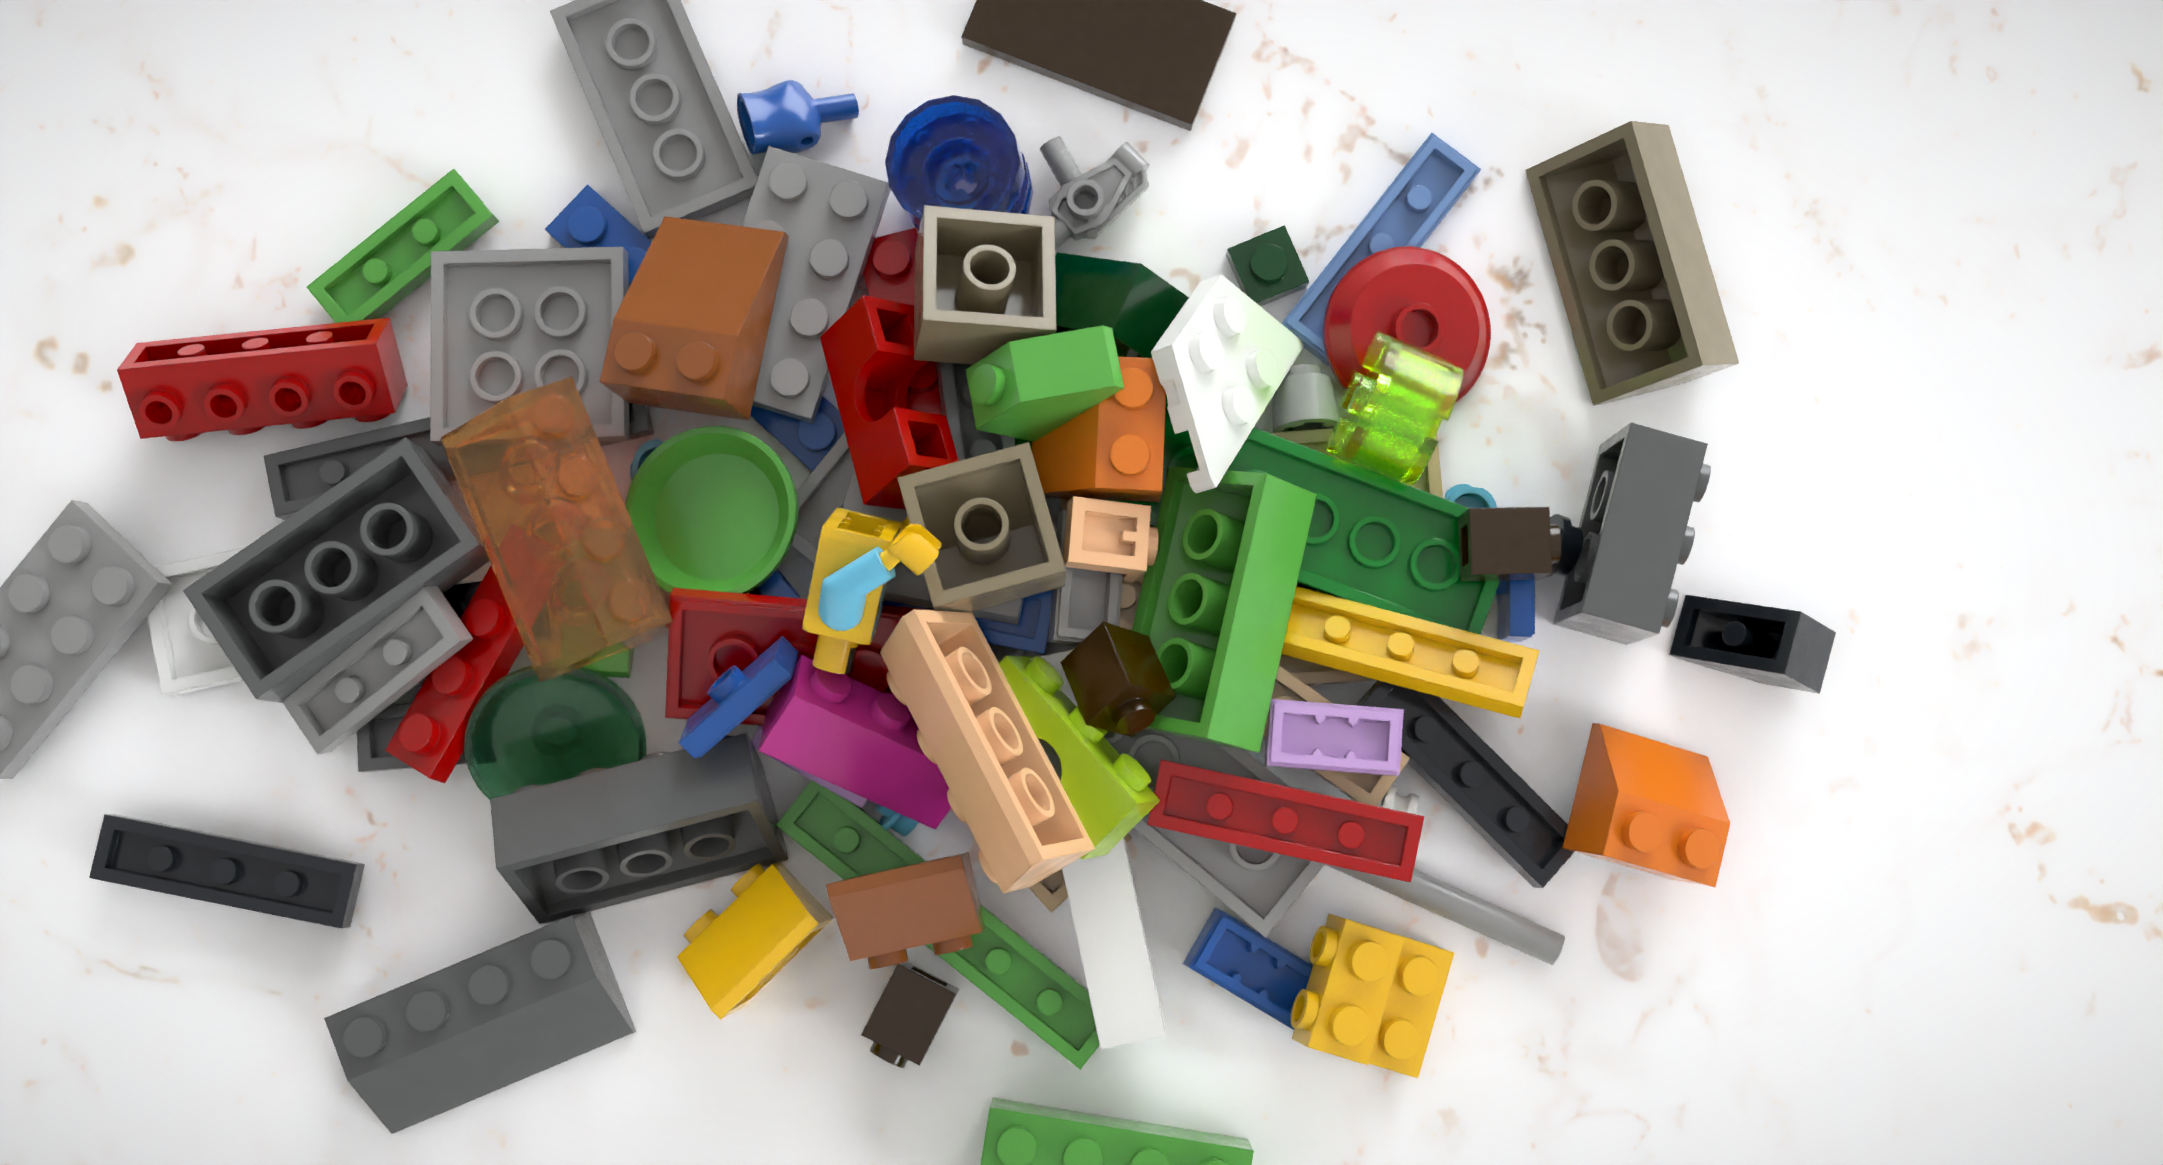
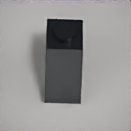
M1685 595L1669 655L1761 684L1820 694L1836 632L1801 611Z

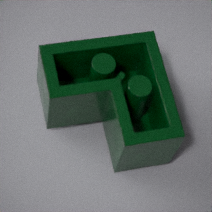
M1059 252L1055 255L1056 333L1102 325L1111 327L1118 357L1152 358L1151 351L1189 297L1141 263Z

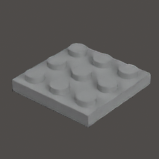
M624 247L431 251L430 441L437 446L630 441L629 403L599 382L613 319L629 289L628 252Z

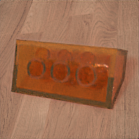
M572 377L508 397L441 437L442 445L539 683L660 638L666 634L673 620Z

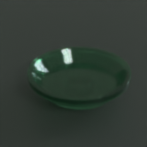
M543 663L524 667L507 674L492 684L475 704L467 723L464 739L465 758L469 772L477 787L489 800L512 794L523 786L547 785L577 777L581 772L589 769H609L636 762L646 756L647 750L644 722L639 710L628 694L612 680L598 672L585 667L564 663Z

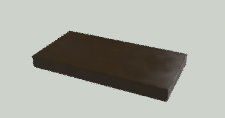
M976 0L961 38L962 44L1191 131L1234 25L1237 13L1203 0Z

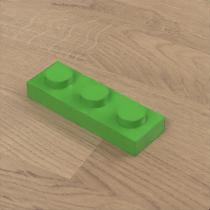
M453 168L306 286V288L335 323L379 319L431 277V251H464L500 221L464 178Z

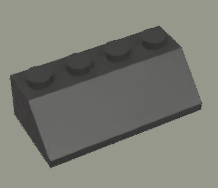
M747 733L736 736L726 735L701 758L697 757L694 759L685 749L674 752H654L636 762L609 769H589L581 772L574 778L547 785H527L518 788L512 794L490 799L496 869L539 924L750 870L757 863L765 866L788 860L782 831L776 826L779 820L763 764Z
M590 912L568 916L324 1018L347 1081L391 1134L636 1032Z

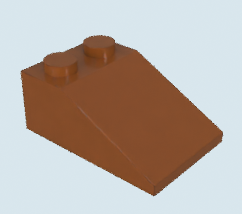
M664 216L613 319L599 382L628 403L749 420L789 237L786 232Z

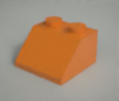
M1118 357L1124 389L1035 442L1032 441V454L1045 497L1072 498L1076 496L1100 500L1160 502L1163 481L1166 392L1159 382L1153 358Z
M1592 723L1562 848L1668 879L1716 888L1731 823L1708 756L1600 723Z

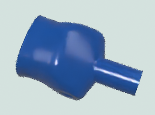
M787 80L758 92L737 94L739 124L746 145L752 155L766 153L768 146L794 154L808 150L818 143L821 137L822 123L855 119L859 115L858 102L854 93L814 99L802 84L794 80Z

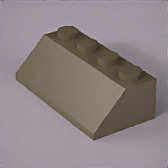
M1629 121L1525 170L1593 406L1684 384L1739 364L1669 125Z

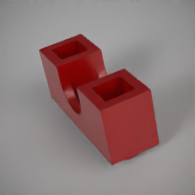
M863 295L820 336V341L863 504L906 510L898 477L959 461L946 415L910 410L906 406L910 382L914 375L928 362L914 360V305Z

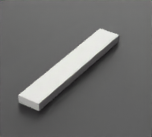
M1073 650L1041 656L1040 658L1052 665L1061 675L1064 685L1060 690L1077 706L1078 704L1060 663ZM1039 739L1057 776L1061 780L1062 768L1058 754L1049 743ZM1123 838L1107 855L1084 860L1079 858L1062 868L1101 1050L1166 1037L1127 848Z

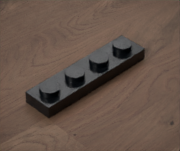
M1377 680L1355 704L1357 706L1404 709L1401 752L1410 758L1407 763L1533 888H1544L1572 856L1573 851L1562 848L1568 824L1440 697Z
M104 814L89 878L343 929L351 927L365 864L117 814Z

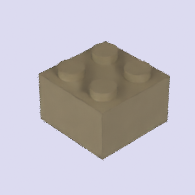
M924 205L915 247L914 360L974 365L1010 341L1056 333L1055 217Z

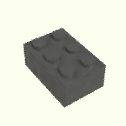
M1631 422L1599 446L1578 527L1583 532L1581 554L1574 568L1565 577L1553 625L1625 645L1660 634L1661 627H1669L1674 618L1679 599L1678 590L1671 588L1677 564L1684 565L1687 561L1695 537L1694 527L1687 526L1693 501L1699 503L1702 500L1710 479L1711 466L1703 463L1708 443Z

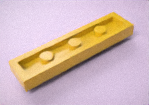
M1296 586L1281 654L1521 719L1537 664L1539 650Z

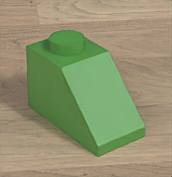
M1103 325L1010 341L966 369L976 430L1033 442L1124 389L1113 330L1111 327Z

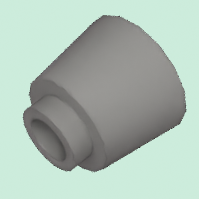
M1314 364L1290 366V370L1274 394L1272 433L1342 428L1343 423L1331 378L1328 375L1321 374L1320 367Z

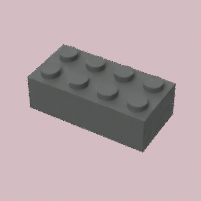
M404 438L191 584L183 592L255 699L282 703L286 697L420 589L427 586H438L443 594L494 559L498 551L430 452L411 440Z

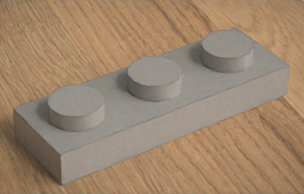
M438 586L423 587L286 697L282 703L317 755L332 752L434 669L473 640V637Z

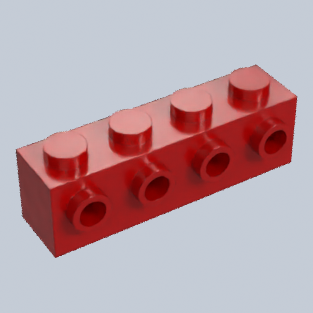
M390 317L139 342L135 344L117 369L140 439L165 437L168 441L173 442L189 440L205 432L228 430L233 435H246L257 432L265 426L291 424L292 427L298 429H307L319 426L328 420L354 418L358 422H374L396 413L408 387Z

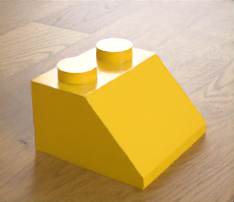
M757 863L730 889L737 897L733 903L719 916L713 909H710L683 935L690 944L677 958L710 1010L720 1020L744 1007L834 918L782 863H774L766 870Z

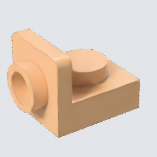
M1073 496L1067 503L1063 555L1065 567L1123 574V582L1132 583L1147 571V566H1153L1157 555L1158 529L1150 527L1151 506Z

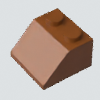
M969 852L826 884L828 898L850 961L867 958L870 970L907 962L906 949L931 943L934 955L973 947L971 935L981 933L985 929Z

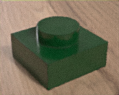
M1285 225L1227 249L1226 257L1241 291L1260 307L1307 288L1309 284V279Z

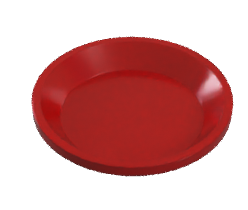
M1412 246L1394 247L1376 252L1364 258L1349 269L1340 279L1329 298L1325 311L1323 342L1327 360L1334 376L1354 400L1364 407L1385 416L1418 418L1449 408L1465 396L1474 386L1483 371L1490 348L1491 325L1489 312L1478 286L1460 265L1443 254L1430 249Z

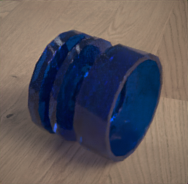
M957 95L928 100L908 113L891 135L885 159L889 188L918 232L924 205L1029 214L1034 193L1029 166L1021 152L1015 134L1001 113L981 100ZM964 179L969 184L975 183L976 188L968 194L961 188L957 190L955 185L958 181Z

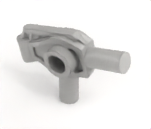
M1060 136L1050 139L1039 149L1061 186L1060 190L1048 200L1051 216L1055 217V250L1070 236L1075 241L1079 239L1095 240L1149 188L1146 170L1150 164L1128 142L1122 144L1104 164L1084 174L1079 170Z

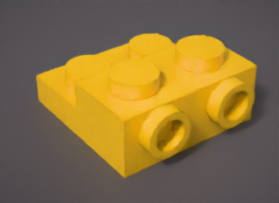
M1328 913L1325 926L1322 925L1317 929L1311 943L1310 962L1313 964L1307 987L1297 994L1293 1003L1291 1025L1294 1031L1291 1039L1308 1048L1418 1078L1454 952Z

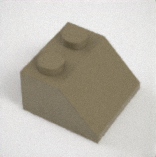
M1029 442L897 478L909 523L923 526L941 542L938 557L923 572L934 611L974 612L1065 587L1066 568Z

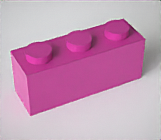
M802 655L796 663L792 678L780 688L767 708L758 751L936 830L951 809L947 798L949 787L938 765L931 762L920 748L917 740L919 728L907 705L901 703L894 694L878 691L848 677L846 674H837L818 669L813 666V660Z

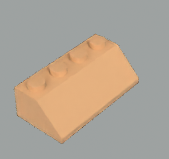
M913 609L904 615L880 651L889 670L887 672V682L895 697L901 703L907 705L919 728L917 731L919 746L926 757L938 765L949 787L947 791L948 802L955 815L962 822L968 824L980 848L978 850V859L987 877L999 885L1003 894L1029 888L1096 849L1001 670L973 613Z

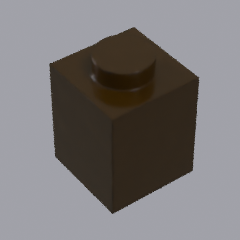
M1549 507L1469 508L1458 517L1460 582L1540 580L1552 573V563H1559L1560 528L1558 524H1550Z
M1104 621L1060 662L1083 719L1088 726L1133 737L1150 726L1155 716L1176 698L1149 636Z
M909 962L897 964L861 1033L862 1036L873 1041L870 1052L900 1068H904L908 1060L920 1066L960 989Z

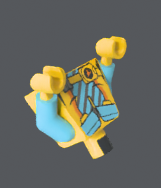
M838 507L835 509L821 529L802 626L803 630L818 634L812 662L813 666L837 674L852 673L858 644L870 645L878 629L889 580L896 576L894 567L901 561L916 576L923 573L938 557L941 542L923 526L910 524L908 516L903 522Z

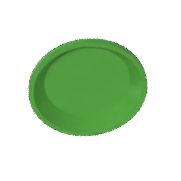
M726 426L693 428L663 442L639 467L626 498L625 533L631 553L639 567L651 581L665 591L671 593L673 588L747 594L772 576L782 564L791 548L798 523V497L795 484L788 468L779 455L771 447L750 433Z

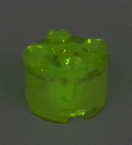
M1377 331L1362 364V367L1369 371L1366 376L1358 372L1353 374L1340 405L1350 415L1348 419L1342 416L1339 417L1325 452L1396 482H1403L1412 486L1421 476L1439 442L1434 440L1442 420L1448 421L1464 372L1462 368L1452 365L1446 359Z

